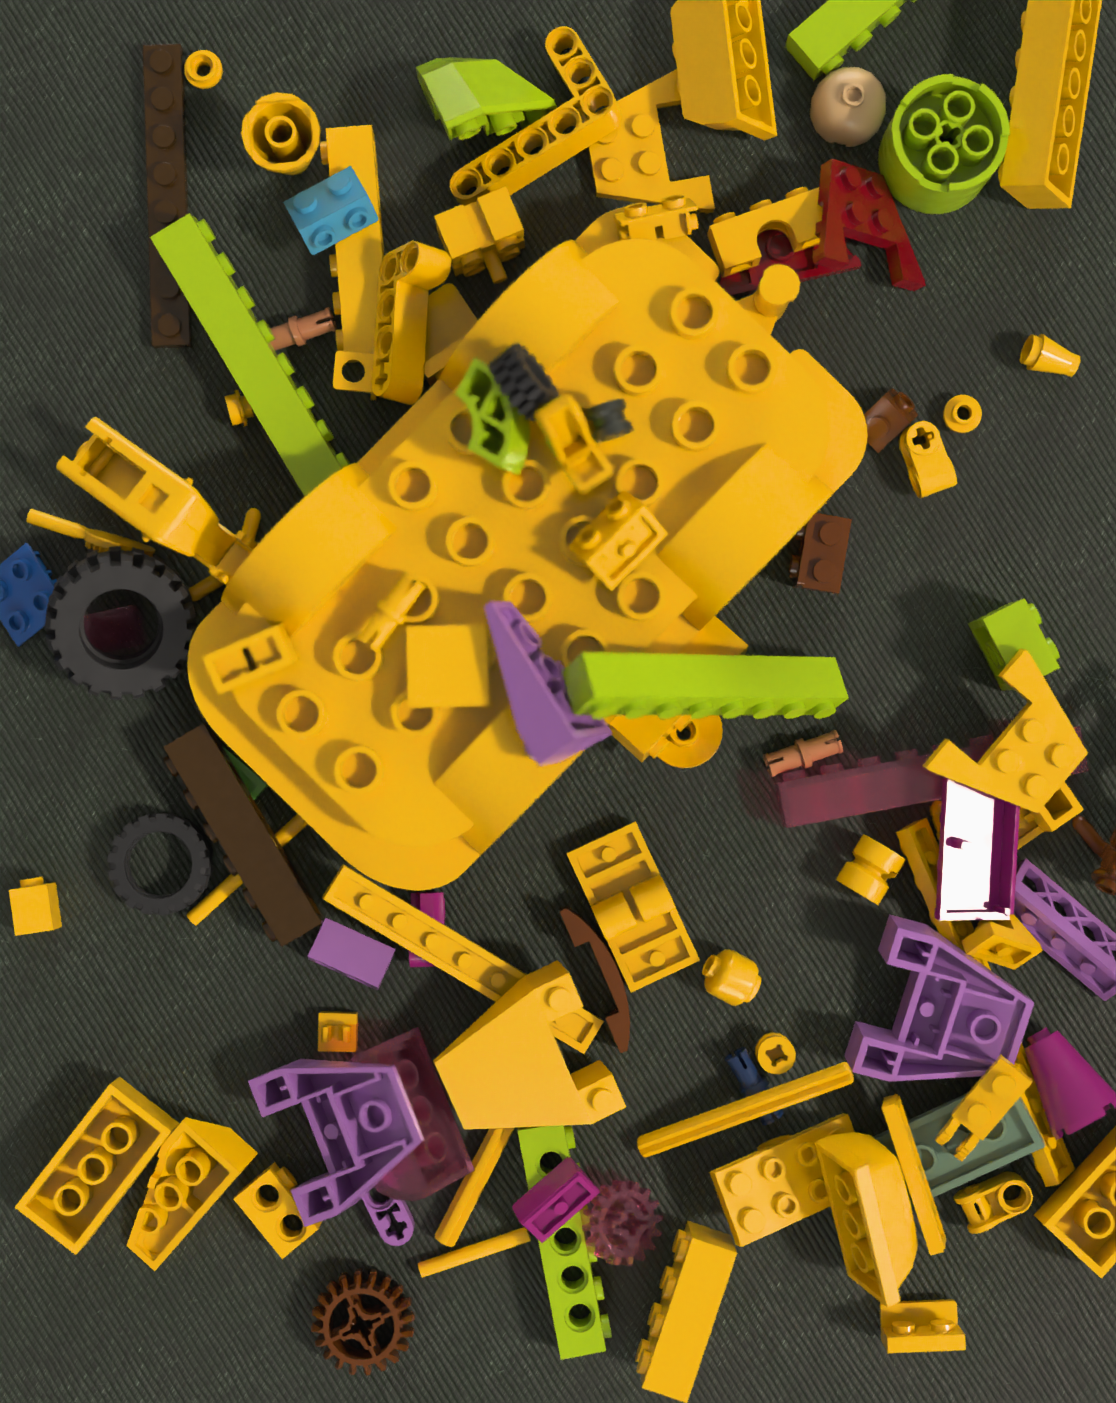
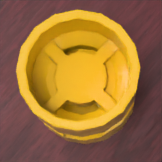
M863 834L852 851L855 857L854 861L846 862L835 880L872 903L879 905L889 889L886 880L897 876L906 859Z

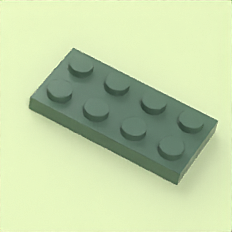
M967 1093L908 1120L933 1197L1045 1147V1141L1021 1096L983 1141L979 1140L975 1148L963 1161L957 1159L954 1153L958 1145L971 1133L970 1130L960 1124L952 1138L942 1146L935 1141V1137L952 1117V1111ZM889 1129L873 1136L896 1156L899 1162ZM903 1174V1178H904V1182H905V1185H906V1189H907V1193H908L910 1205H911V1207H914V1204H913V1201H912V1198H911V1195H910V1192H909V1189H908V1186H907V1183H906V1180H905V1177H904V1174Z

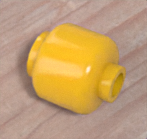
M725 949L717 956L711 955L706 960L702 969V974L705 976L704 986L706 991L729 1005L737 1006L743 1002H750L757 994L761 985L757 964L734 950Z

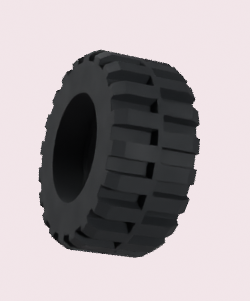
M121 546L109 547V551L101 553L97 549L87 553V558L82 561L76 560L69 565L68 571L63 576L60 575L54 585V590L49 597L45 620L48 648L53 652L54 662L59 670H65L68 673V680L74 685L79 686L83 684L88 687L87 693L98 697L100 692L108 693L111 700H122V695L132 694L133 699L145 697L146 690L153 688L157 692L166 687L165 681L170 677L175 679L182 671L183 662L188 660L190 642L197 629L192 597L188 587L182 582L179 573L174 568L170 569L165 564V560L154 554L151 557L144 554L143 549L132 547V551L121 550ZM127 589L147 597L158 615V630L154 640L143 650L130 655H112L95 647L86 635L84 616L89 604L98 595L110 590Z

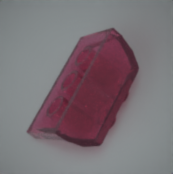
M418 1027L357 1053L348 1061L396 1066L425 1139L375 1185L379 1193L395 1200L416 1201L430 1196L475 1171Z

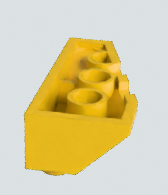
M185 1117L160 1147L157 1156L159 1159L154 1173L150 1176L147 1185L148 1191L143 1205L139 1208L127 1247L151 1269L156 1271L255 1158L258 1152L229 1127Z

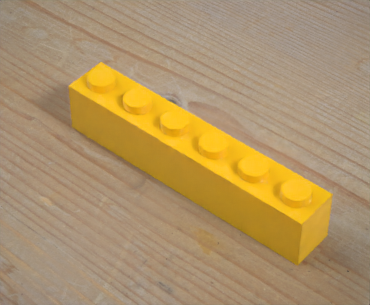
M372 125L326 128L327 141L320 142L322 164L329 165V176L331 177L351 166L368 194L379 218L377 222L336 243V254L329 255L331 276L338 277L339 292H333L332 294L334 314L341 315L342 329L336 330L337 351L373 354L378 272L381 261L384 258L375 135Z

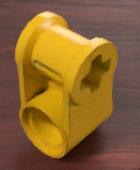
M920 421L904 429L899 437V448L908 469L912 488L918 498L921 499L956 486V473L950 458L947 456L936 426L930 422ZM924 435L926 438L925 443L922 445L913 444L912 438Z
M1007 1171L984 1182L968 1186L957 1192L953 1198L956 1204H961L967 1217L969 1233L977 1234L987 1231L1000 1222L1028 1210L1032 1204L1033 1195L1031 1189L1020 1175ZM1011 1185H1019L1021 1187L1020 1195L1015 1200L1009 1201L1003 1198L1007 1187ZM974 1203L977 1204L980 1214L977 1213Z

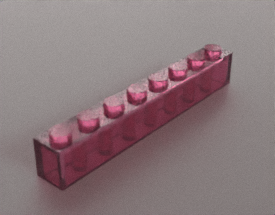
M1072 726L1083 744L1080 726ZM992 734L969 738V746L958 748L977 763L995 741H993ZM940 744L932 745L933 752L918 755L917 748L894 752L895 760L881 762L880 755L857 759L858 767L843 769L842 762L819 766L820 774L806 776L805 769L782 773L783 781L774 782L782 827H796L942 799L943 776L923 767V764ZM1086 756L1070 775L1089 771Z

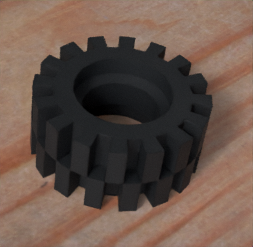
M514 343L489 363L490 373L494 376L493 380L501 387L500 391L502 394L508 397V402L513 407L516 406L518 413L522 416L524 415L528 421L535 422V412L560 396L557 393V387L552 384V378L545 373V368L542 364L539 365L536 357L533 354H529L528 349L524 346L522 347L520 343Z

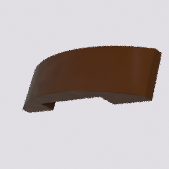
M568 906L560 908V914L574 946L590 942L617 1005L616 1009L604 1013L605 1019L620 1054L628 1051L630 1015L627 996L618 967L607 946L590 924Z

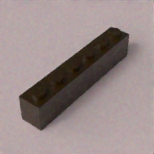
M203 723L164 746L168 754L164 757L168 769L174 777L180 775L186 784L187 789L183 790L187 801L194 810L200 808L207 821L203 823V827L213 843L219 841L225 850L226 855L222 857L230 873L233 876L239 874L246 888L242 889V893L253 910L258 907L264 916L265 921L261 924L272 942L278 940L281 947L323 923L325 918L211 726Z

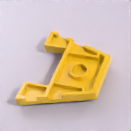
M677 69L618 100L617 103L622 113V121L619 127L588 147L597 197L635 203L649 202L662 204V199L665 197L684 195L685 199L690 198L698 206L700 212H714L715 206L709 175L673 182L669 180L657 108L681 104V98L676 86L678 79ZM608 106L599 110L596 113L604 112L608 108Z
M1020 649L998 676L1027 700V704L977 763L950 740L944 739L923 764V767L1038 813L1088 752L1032 656L1027 650Z

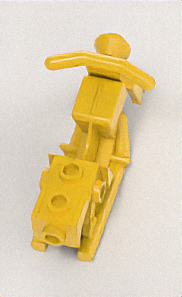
M93 417L85 428L94 435L79 447L73 461L63 455L58 461L56 469L141 531L144 542L152 539L160 545L183 555L193 557L206 566L211 575L188 589L192 601L200 600L223 585L227 586L241 564L258 545L255 542V537L261 519L260 511L256 508L249 509L246 513L242 530H239L236 535L219 523L218 516L197 489L192 486L193 480L191 478L183 479L98 417Z

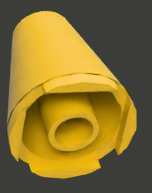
M273 93L261 97L255 102L256 105L253 106L249 113H246L242 123L241 136L248 155L257 165L268 171L286 175H298L304 172L313 159L320 143L321 130L315 112L309 105L293 94Z

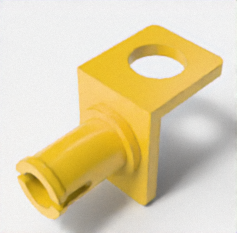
M337 351L335 353L333 388L336 390L371 393L370 400H376L377 396L372 390L373 354ZM349 361H357L365 369L364 377L358 382H349L342 375L343 366Z

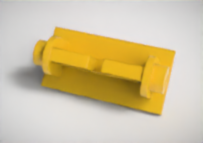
M684 195L665 197L662 199V204L647 207L646 203L627 205L623 208L624 212L614 214L617 222L621 226L625 225V228L619 229L620 241L627 239L657 241L655 227L661 226L664 240L690 235L692 230L698 229L696 214H689L690 211L698 210V206L690 198L685 199Z

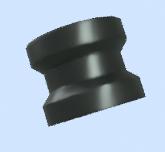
M623 398L600 403L585 411L588 420L594 424L593 438L596 443L616 439L634 430L632 423L626 420L624 414L626 404Z

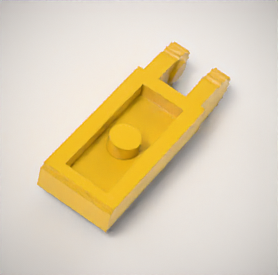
M1000 1055L952 1111V1117L939 1131L935 1141L942 1146L952 1138L960 1124L965 1126L971 1133L958 1145L954 1153L957 1159L963 1161L975 1148L979 1140L983 1141L1032 1084V1079L1003 1055Z

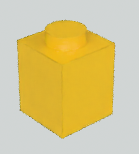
M43 877L20 880L21 887L9 890L15 936L51 931L62 927L56 882L44 884Z

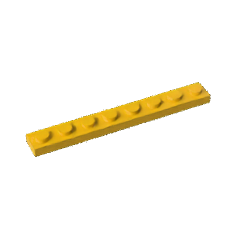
M342 864L322 897L325 901L495 1002L523 976L528 975ZM582 1007L549 1023L554 1037L584 1054L604 1021Z

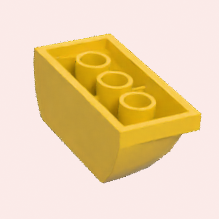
M677 0L671 7L670 12L674 39L672 52L677 64L678 79L676 86L681 98L684 119L716 130L743 131L764 141L776 137L777 130L761 0Z
M847 1132L827 1136L816 1141L815 1144L847 1275L888 1308L900 1302L898 1288L911 1271L918 1249L915 1223L901 1167L896 1156L871 1135Z

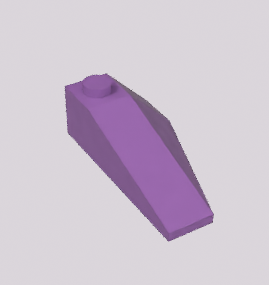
M497 601L486 604L484 608L516 727L524 741L525 751L530 758L536 761L539 766L559 763L612 734L603 718L594 719L591 715L573 714L562 670L565 667L559 660L555 662L540 650L542 646L541 638L510 601Z

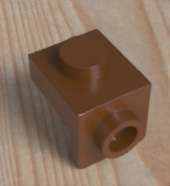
M892 388L864 414L867 425V442L877 453L918 416L914 410V403L906 394L897 392Z

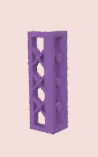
M1028 859L1022 860L1016 868L1014 915L1040 943L1046 953L1102 1000H1108L1116 994V961L1111 951H1116V933ZM1025 875L1035 883L1038 892H1033L1021 882ZM1053 901H1057L1064 907L1067 917H1063L1055 910ZM1082 926L1088 927L1093 932L1096 942L1091 941L1085 935Z

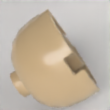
M842 67L830 72L817 85L811 99L810 118L816 132L825 141L832 144L835 142L846 145L845 147H855L867 142L878 132L886 114V94L881 82L871 72L859 67Z

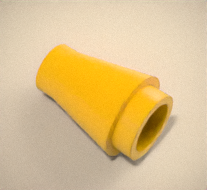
M1031 334L1022 347L1020 363L1026 365L1027 370L1063 374L1072 377L1079 367L1080 356L1065 349L1044 334L1039 336Z

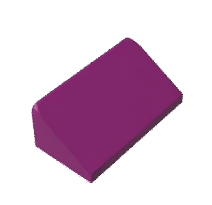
M567 1157L516 1201L512 1209L519 1222L543 1243L596 1197L600 1191L571 1157Z

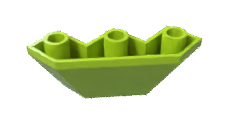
M436 58L416 67L419 83L435 120L441 119L449 140L456 137L460 140L470 138L480 132V127H483L486 136L496 133L497 136L507 134L517 127V123H519L521 130L557 108L553 98L496 59Z

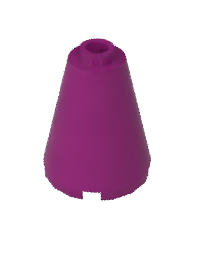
M1046 1027L1027 1038L1031 1045L1024 1050L1050 1131L1055 1140L1061 1139L1064 1135L1061 1130L1063 1128L1066 1134L1069 1135L1105 1116V1111L1111 1109L1108 1105L1109 1103H1112L1116 1109V1092L1058 1030L1051 1034Z

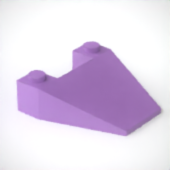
M889 914L878 951L886 964L908 969L911 972L892 1030L855 1021L844 1055L852 1072L890 1082L983 1076L1000 1055H1003L1014 1064L1034 1006L1033 1000L973 957L967 955L963 950L927 924Z
M299 1059L248 1081L262 1117L301 1102L323 1156L328 1172L313 1177L291 1190L305 1227L337 1216L356 1204L425 1140L395 1065Z

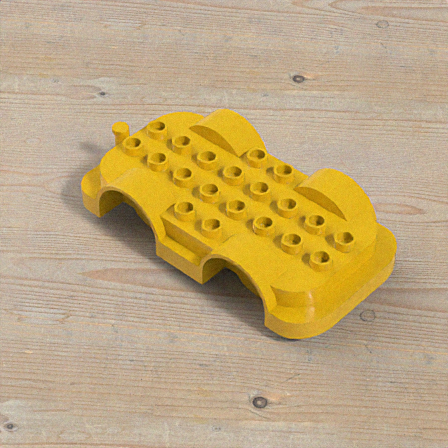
M624 207L603 214L575 241L568 240L561 243L521 275L464 337L447 361L440 379L357 463H352L340 469L301 500L263 538L232 576L222 594L221 602L199 624L190 642L187 668L194 699L204 718L217 735L354 868L380 883L405 890H430L449 884L463 874L584 751L582 750L559 763L540 766L527 754L524 748V741L516 727L484 608L489 602L510 601L541 638L542 646L540 650L555 662L559 660L565 668L582 652L677 654L792 538L857 469L864 456L867 444V425L859 404L808 352L798 349L789 354L771 336L775 322L781 318L789 302H793L799 293V278L790 267L781 264L770 266L764 270L763 277L755 294L735 301L716 283L719 275L717 264L687 235L664 240L662 228L657 226L655 227L657 241L647 239L620 241L619 229L625 228V225L621 226L614 218V214L624 212ZM520 343L522 347L524 346L528 349L529 354H533L536 357L538 364H542L545 368V373L550 375L553 380L552 384L558 389L557 393L559 395L563 393L571 395L584 415L592 438L595 427L593 422L588 420L585 411L600 403L623 398L626 404V409L624 410L626 420L632 423L634 430L616 439L596 443L614 468L613 475L588 492H579L548 447L543 431L536 421L532 422L531 420L529 421L530 437L528 452L519 475L499 468L469 450L468 446L472 436V417L466 403L455 393L474 357L489 364L511 345ZM622 491H626L645 505L668 535L611 591L568 546L577 537L578 533L605 509L612 499L616 498ZM406 572L414 577V579L406 588L405 593L410 591L417 580L426 588L422 590L404 615L407 618L404 624L398 623L378 653L369 647L378 635L377 631H375L367 644L357 637L379 608L376 606L378 602L386 600L402 578L403 573ZM283 623L299 660L218 695L202 657ZM487 624L490 706L408 708L406 627ZM611 715L603 719L609 725L617 715Z

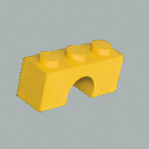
M800 187L788 192L784 200L773 204L770 199L763 200L750 206V212L738 216L735 215V212H730L713 220L714 224L709 226L707 236L722 278L759 264L762 256L757 244V236L766 230L774 229L783 232L790 240L794 252L820 244V237L818 238L815 235L816 223L822 220L823 206L818 205L819 187L809 191L807 187Z

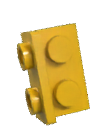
M622 491L606 505L605 509L587 527L578 533L568 548L612 591L668 533L644 504L628 492Z
M955 1300L900 1301L888 1308L880 1303L881 1341L888 1353L966 1350L965 1334L958 1325L957 1303Z

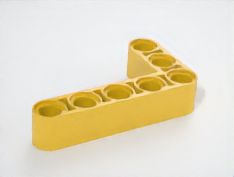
M563 26L553 29L546 38L545 47L558 74L573 98L457 170L450 180V190L460 205L466 206L477 201V198L505 186L509 195H512L619 127L622 121V113L614 94L579 36L572 28ZM572 48L568 53L560 55L563 50ZM590 77L585 83L577 84L582 78ZM608 106L604 112L595 113L599 107ZM575 126L574 130L570 133L562 134L566 128ZM543 146L538 153L529 155L534 148ZM510 167L506 173L497 175L502 168ZM477 187L474 193L465 195L470 188Z

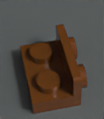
M816 512L795 533V540H800L798 555H792L788 577L794 578L793 587L836 595L840 593L852 519Z

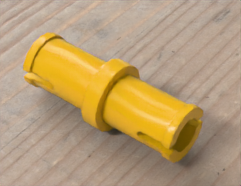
M406 572L403 573L402 578L386 600L378 602L376 605L379 608L357 637L367 644L375 631H377L378 635L369 647L378 653L398 623L404 624L407 619L404 615L422 590L426 588L417 580L410 591L405 593L406 588L414 579V577Z

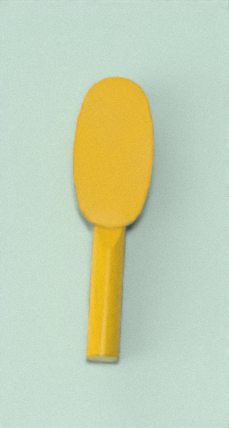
M30 509L27 515V523L73 538H82L86 541L85 547H88V549L92 547L93 551L98 549L99 553L109 551V547L121 546V550L132 551V547L143 549L144 554L151 557L155 553V549L146 544L105 531L88 529L81 524L38 510Z

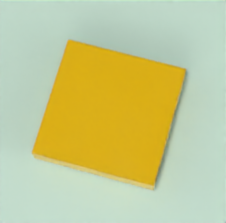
M487 624L406 627L408 708L490 706Z

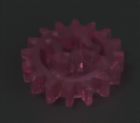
M613 1180L612 1186L602 1184L600 1186L602 1196H596L591 1200L594 1204L592 1209L583 1210V1214L590 1217V1222L582 1225V1230L591 1232V1236L585 1242L586 1245L597 1247L594 1256L606 1259L608 1264L618 1266L620 1263V1265L632 1266L633 1260H646L643 1250L654 1251L656 1247L651 1241L652 1237H658L662 1234L660 1230L655 1228V1223L663 1220V1216L654 1214V1209L659 1205L658 1200L648 1199L651 1190L639 1187L638 1182Z

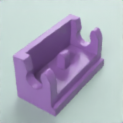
M325 918L308 954V959L378 991L394 956L395 949Z

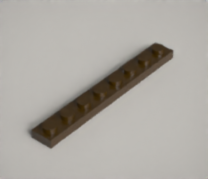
M181 44L143 45L152 346L155 349L192 347L191 305L150 238L188 214L183 47Z

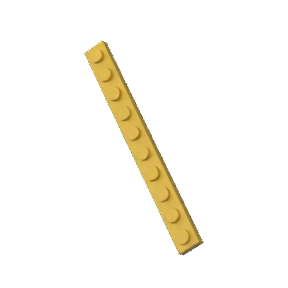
M927 817L914 821L896 832L900 841L901 851L907 857L915 884L921 891L929 909L931 922L937 928L939 934L965 952L961 941L972 934L974 928L970 920L940 921L934 918L939 845ZM971 956L991 970L988 961ZM1021 1042L1014 1065L1032 1079V1084L1021 1095V1098L1045 1141V1147L1032 1152L1034 1165L1046 1187L1059 1185L1075 1170V1167L1062 1137L1055 1140L1050 1131Z

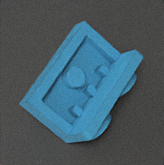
M351 166L283 202L312 255L368 227L379 219L368 194Z

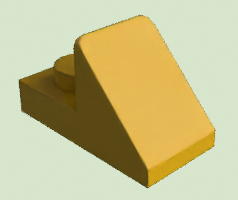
M1010 914L1009 920L979 921L978 927L975 928L974 932L961 941L967 955L1013 970L1043 951L1040 943L1014 914Z

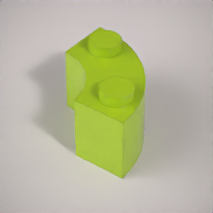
M474 357L455 393L466 403L472 417V436L468 449L499 468L519 475L529 447V421L524 415L519 414L516 406L513 407L508 402V397L502 394L500 391L501 387L493 380L494 376L490 373L489 364Z

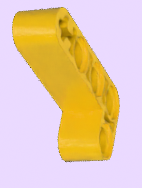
M410 241L388 252L381 261L378 272L372 390L378 397L413 405L422 393L428 290L441 285L449 275L451 256L445 250L417 241Z

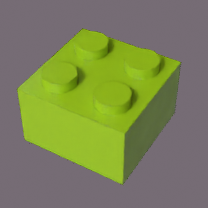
M1025 598L1008 603L968 623L1002 691L1014 690L998 675L1020 649H1025L1030 653L1043 676L1060 668L1056 659L1060 658L1057 647L1049 637L1045 639L1039 627L1042 624L1041 616L1034 604H1027Z

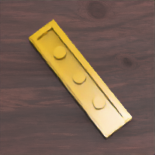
M897 1094L884 1097L882 1110L930 1256L943 1253L946 1245V1235L901 1098Z

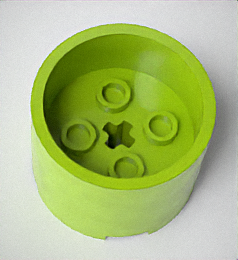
M953 74L937 75L913 87L899 104L883 134L879 147L878 164L880 174L884 176L893 197L904 206L925 214L949 213L962 208L972 201L1000 166L1007 149L1010 126L1003 104L985 84L979 85L965 78L953 77ZM941 135L944 139H948L951 137L953 142L952 144H950L948 141L941 143L939 138L941 137Z

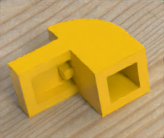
M1065 781L1038 813L1020 807L1018 849L1043 832H1053L1084 810Z

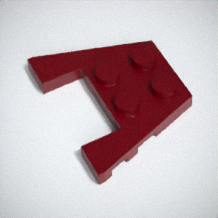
M833 158L822 164L818 205L823 206L822 220L816 223L815 235L818 238L820 237L819 248L813 251L814 264L835 270L848 265L849 260L845 237L886 250L892 286L910 291H916L926 286L884 176Z

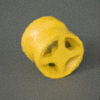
M771 1032L764 1034L755 1046L757 1061L770 1074L779 1075L786 1073L795 1062L796 1052L794 1046L786 1036L780 1033Z

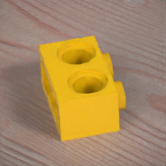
M283 623L202 657L218 695L299 660Z
M274 1162L237 1193L234 1200L283 1259L315 1233L322 1221L307 1227L303 1224V1228L297 1231L286 1227L284 1223L285 1216L293 1214L301 1219L291 1190L297 1185V1181L287 1168L282 1167L280 1169ZM266 1184L274 1186L278 1191L279 1198L275 1201L265 1200L261 1196L260 1187Z

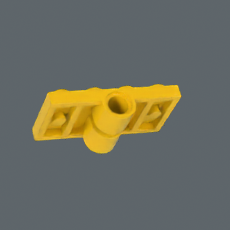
M636 821L566 853L630 992H634L700 961Z
M839 1114L794 1135H783L760 1144L757 1147L758 1151L710 1171L712 1181L737 1246L743 1247L831 1206L815 1142L830 1135L855 1132L848 1114Z

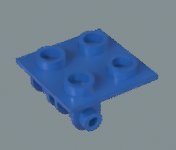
M25 543L0 564V620L18 647L45 627L49 597L57 579L51 580L52 571L47 570L39 557V551H33L28 543Z

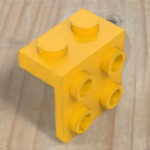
M451 283L443 285L428 295L424 377L430 386L440 379L447 361L464 337L478 322L455 285Z

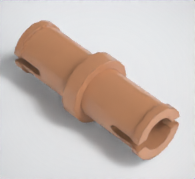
M327 307L324 310L301 318L295 315L289 317L287 323L270 328L275 336V339L270 342L275 351L294 344L300 347L305 345L308 339L336 331L337 325L335 321L330 320L320 324V322L334 318L331 309Z
M832 730L829 733L806 741L801 738L795 740L792 746L769 754H763L765 766L770 768L767 770L770 777L800 766L806 769L811 767L814 761L837 753H843L842 742L836 739L839 738L837 731Z

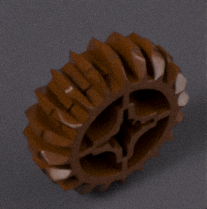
M356 1269L353 1281L346 1272L341 1273L339 1277L341 1286L335 1281H329L326 1286L329 1294L320 1292L317 1301L322 1306H316L312 1310V1316L319 1320L312 1323L311 1331L322 1333L314 1342L316 1347L328 1345L323 1353L324 1360L330 1359L334 1355L337 1356L335 1368L340 1369L344 1362L349 1363V1374L351 1375L356 1373L358 1366H363V1372L366 1376L370 1375L372 1364L374 1363L381 1372L385 1371L387 1367L386 1358L392 1363H397L400 1358L397 1350L406 1352L409 1343L405 1338L412 1337L414 1334V1328L408 1325V1323L414 1321L415 1313L405 1310L411 1305V1298L403 1297L398 1299L403 1291V1286L398 1284L390 1289L388 1286L392 1277L387 1274L384 1276L383 1281L379 1282L376 1280L377 1270L375 1269L371 1270L368 1279L363 1278L362 1269ZM361 1294L374 1296L384 1303L377 1305L368 1304ZM346 1298L349 1304L347 1307L349 1317L342 1320L340 1326L334 1327L333 1310L339 1302ZM361 1315L363 1320H371L368 1328L363 1323L356 1324L358 1316ZM393 1316L394 1332L386 1342L380 1345L377 1327L383 1324L386 1318ZM356 1339L362 1343L365 1349L352 1347L344 1341Z

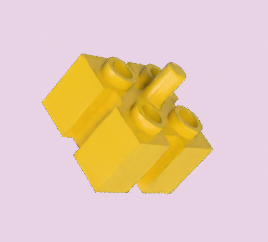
M506 186L477 198V201L466 206L462 204L434 216L438 235L444 250L451 256V266L455 276L464 273L465 277L472 276L487 267L493 283H501L507 279L501 262L520 255V249L525 248L524 228Z

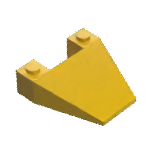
M558 960L523 976L433 1060L464 1130L593 1124L626 1107L612 1073L601 1060L576 1072L569 1073L549 1023L584 1006L569 972Z

